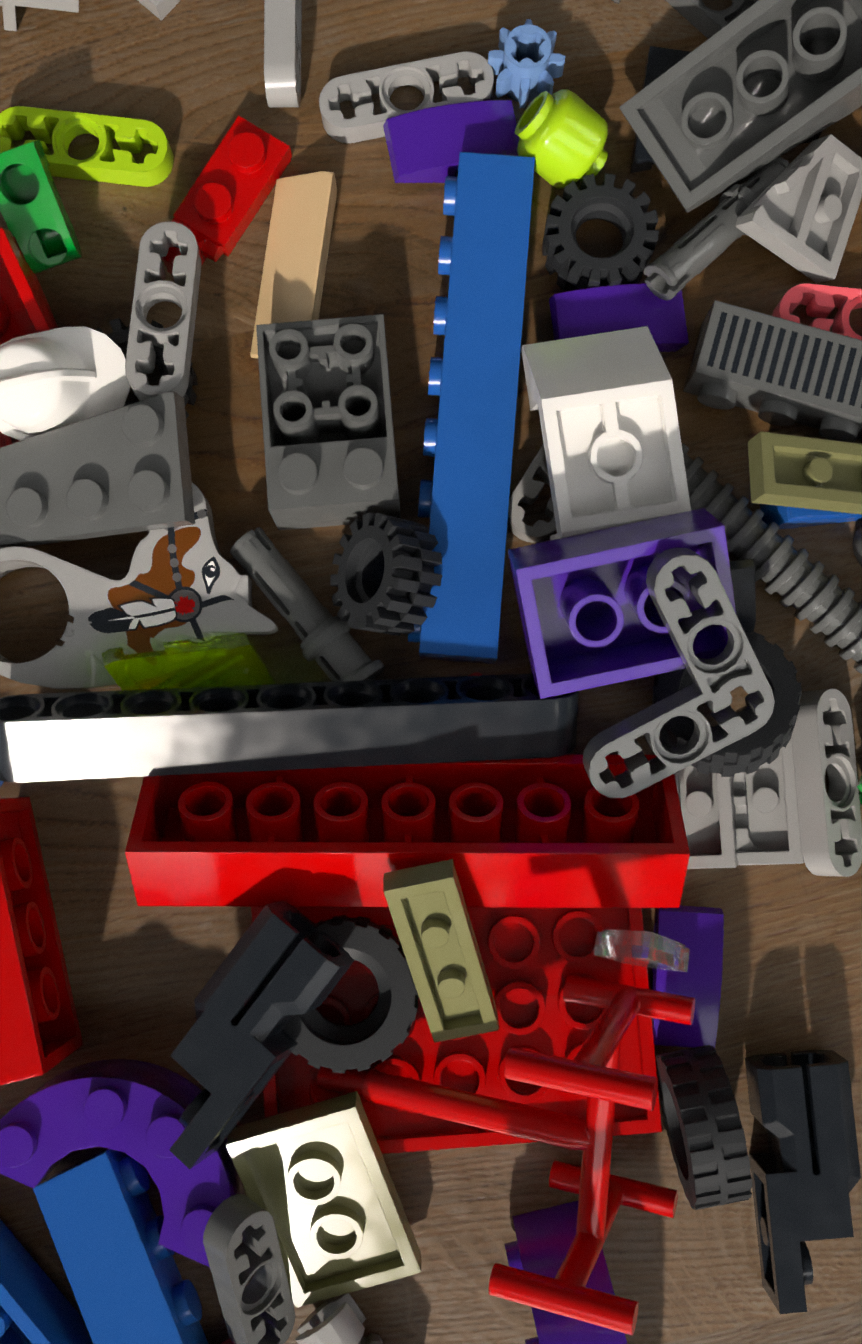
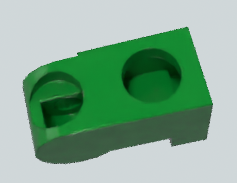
M40 140L0 153V211L9 231H11L13 237L15 236L20 250L34 274L82 258L76 233L48 167L50 165Z

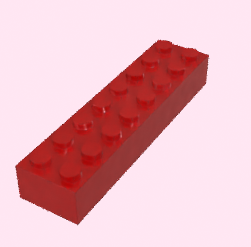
M564 755L551 758L145 776L133 817L125 855L138 906L265 907L266 904L284 900L294 907H388L383 892L384 873L453 859L467 907L679 908L690 851L674 774L634 795L624 798H609L599 793L591 784L583 765V755ZM607 755L605 757L608 763L607 768L613 772L614 776L622 774L626 770L624 759L620 755ZM645 755L648 761L657 757L656 755Z

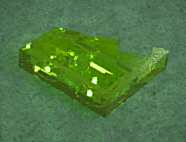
M245 633L214 636L205 642H195L190 639L163 642L164 650L124 655L123 647L110 648L101 653L104 667L121 690L277 684Z

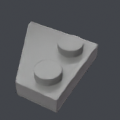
M832 134L812 141L739 215L735 227L815 283L835 279L862 198V158Z

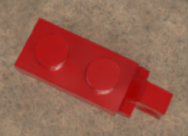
M239 115L173 214L174 218L171 221L186 226L194 234L202 264L207 257L214 262H217L223 254L229 257L292 158L289 145ZM169 247L167 256L161 257V261L164 262L170 274H172L175 257L181 255L178 247Z

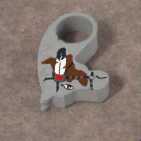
M193 483L192 494L195 524L149 530V534L137 545L129 572L122 580H111L33 548L17 546L0 548V579L14 570L26 567H40L49 570L63 586L68 600L69 615L74 617L73 623H67L65 632L60 639L65 641L63 646L56 645L44 656L30 662L14 663L0 654V675L20 683L67 690L108 689L137 684L195 665L225 648L239 635H271L278 631V627L272 620L252 608L251 578L248 575H239L235 568L223 559L216 540L212 508L201 490Z

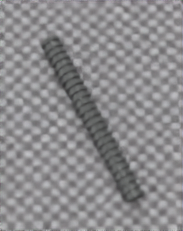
M682 444L691 510L705 508L724 524L728 554L731 552L737 557L736 560L753 559L755 582L762 579L766 583L764 590L771 595L777 592L781 596L779 603L783 607L787 608L792 605L796 609L794 617L800 621L805 618L811 622L809 630L814 634L824 633L826 636L823 642L829 647L835 645L840 647L838 655L844 660L850 658L855 660L853 668L862 674V600L857 603L853 599L855 592L850 587L842 590L838 586L840 579L835 574L827 577L822 572L825 566L820 561L812 564L807 559L809 552L805 548L797 551L792 546L794 539L790 535L782 538L777 533L779 526L775 522L767 525L762 520L764 513L759 508L752 512L746 506L749 499L744 495L737 499L731 493L734 486L729 482L722 486L716 480L719 473L714 469L709 473L701 467L704 464V460L699 456L694 460L687 455L689 447Z

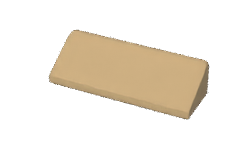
M319 171L279 178L276 181L250 352L251 358L258 359L256 325L319 319L337 197L334 172Z

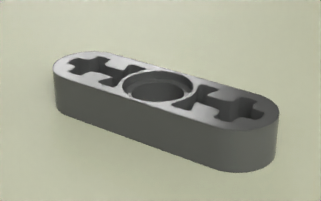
M244 1194L232 1195L214 1210L206 1224L203 1235V1244L229 1339L234 1344H285L295 1323V1309L274 1219L268 1211ZM255 1273V1275H254V1277L252 1278V1280L250 1281V1283L246 1286V1284H247V1282L249 1281V1279L251 1278V1276Z

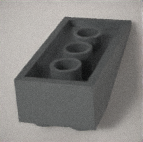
M759 0L619 107L687 213L862 106V0Z

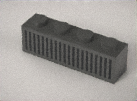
M715 300L701 324L683 392L697 395L700 403L711 408L728 410L737 406L758 412V417L769 424L792 426L798 423L819 429V435L828 440L843 442L862 441V340Z

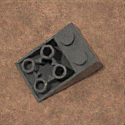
M384 314L256 325L268 510L278 530L351 525L355 520L363 521V515L367 513H380L401 518Z

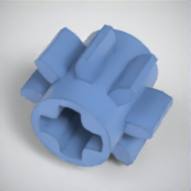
M527 19L524 25L514 28L511 32L504 27L500 29L499 50H492L488 53V64L491 65L494 75H498L495 92L498 98L507 95L512 100L519 102L520 108H525L528 102L533 101L544 91L552 95L553 78L562 77L565 64L564 55L553 53L557 36L554 30L546 33L542 28L533 25L531 19Z

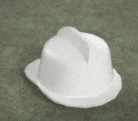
M86 326L56 328L16 337L1 344L0 432L22 441L124 407L131 386L126 377V358L121 348L106 334Z

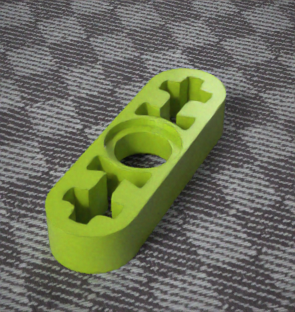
M26 106L10 107L0 113V153L16 148L12 141L22 140L25 131H31L36 140H25L24 144L40 140L53 177L151 187L163 182L170 175L173 168V152L163 130L157 124L148 120ZM82 134H91L99 138V147L90 158L77 160L68 155L69 145L75 137ZM113 139H116L121 150L114 149ZM46 144H52L54 150L53 155L51 154ZM143 144H151L154 153L146 154L144 163L137 164L132 153H141Z

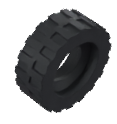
M754 631L752 634L745 632L772 689L775 700L773 713L767 723L757 731L693 763L691 766L697 768V772L709 775V772L721 774V777H734L735 773L746 772V774L758 771L759 766L762 764L773 762L779 756L782 746L786 748L791 739L801 705H799L802 695L801 682L797 683L796 680L797 670L793 662H788L784 657V651L776 643L772 645L764 640L765 636ZM687 669L655 675L652 705L693 684ZM677 716L669 719L660 730L661 743L667 747L684 745L693 735V719L687 716Z
M346 915L334 916L330 920L323 922L321 920L315 923L318 928L308 940L313 943L321 932H325L344 948L353 960L367 966L374 974L378 984L379 996L376 1007L366 1019L353 1025L332 1023L324 1018L316 1008L306 1014L293 1015L283 1030L298 1043L292 1053L296 1056L300 1054L309 1060L307 1064L320 1069V1066L331 1068L334 1073H345L347 1069L356 1068L359 1072L371 1068V1064L380 1059L383 1062L393 1054L394 1048L399 1043L403 1044L409 1034L412 1022L415 1021L419 996L401 942L392 934V930L383 924L381 926L370 922L369 918L358 916V918H346Z
M709 1044L658 1054L656 1056V1070L666 1132L678 1176L691 1208L699 1210L749 1200L752 1195V1178L744 1129L742 1128L740 1113L731 1089L732 1086L724 1070L721 1058L716 1053V1049Z

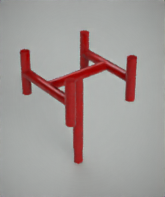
M568 974L564 986V1001L606 1009L573 1060L511 1047L507 1053L504 1075L506 1079L587 1096L585 1119L380 1071L362 1070L358 1072L356 1068L347 1069L345 1073H334L331 1068L320 1066L317 1074V1086L321 1089L342 1094L357 1091L359 1097L363 1098L364 1101L562 1148L583 1150L581 1167L554 1161L550 1171V1188L579 1195L576 1235L555 1278L495 1263L489 1280V1295L633 1336L637 1323L639 1302L585 1286L620 1206L674 1218L678 1190L610 1174L616 1103L653 1111L658 1092V1078L619 1070L621 1040L636 1015L692 1025L695 1012V998Z

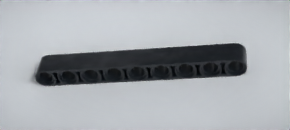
M531 673L11 695L0 698V780L4 782H38L559 757L571 753L576 748L579 691L540 699Z

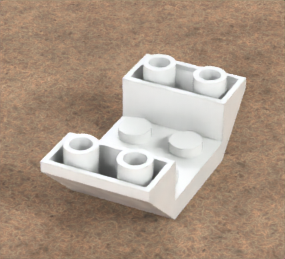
M648 326L522 345L521 352L530 411L539 410L557 534L551 535L550 541L691 511L673 381Z

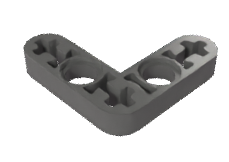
M675 547L663 551L654 558L647 571L646 584L650 597L693 684L601 731L590 739L583 753L582 761L585 772L595 789L609 798H624L634 795L750 735L764 726L773 713L775 700L772 689L716 571L706 559L688 548ZM678 567H683L690 574H698L689 581V588L695 600L704 608L690 612L687 603L674 590L665 591V589L674 584L672 571ZM709 625L724 626L727 630L728 641L723 652L710 659L695 656L693 642L697 633ZM741 686L748 693L745 697L747 708L736 713L730 706L733 702L730 692ZM706 703L712 710L710 714L718 722L717 726L710 727V723L698 710L697 707ZM677 716H687L693 719V735L684 745L667 747L660 743V730L669 719ZM643 734L646 742L657 756L649 761L636 738ZM615 751L624 759V766L626 768L622 774L616 776L607 768L608 763L605 758Z

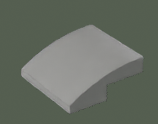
M792 738L786 748L782 746L779 756L773 762L762 764L759 766L758 771L750 774L741 772L735 773L734 777H721V774L709 772V775L697 772V768L691 765L674 773L690 851L687 869L736 868L737 865L804 864L800 842Z

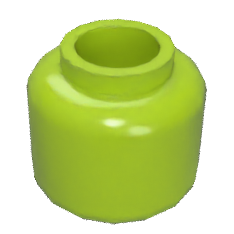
M561 89L552 95L547 91L540 93L524 111L515 128V134L520 137L517 148L518 156L535 157L534 171L557 189L565 188L572 181L577 182L580 180L582 182L583 176L591 174L596 176L608 157V153L603 149L608 136L607 122L579 96L568 89Z

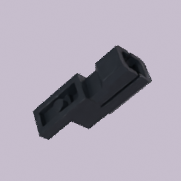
M284 900L265 905L194 999L196 1022L170 1055L205 1088L182 1113L179 1121L186 1128L169 1149L189 1169L218 1150L298 1045L283 1030L292 1016L306 1014L321 1006L354 962L349 953L325 932H321L313 943L308 940L318 926L297 908Z
M833 1050L791 1052L792 1065L787 1066L785 1053L760 1054L745 1058L750 1112L767 1128L769 1144L768 1153L749 1154L762 1286L780 1314L807 1312L804 1285L813 1283V1266L805 1241L854 1237L849 1193L861 1179L849 1063Z

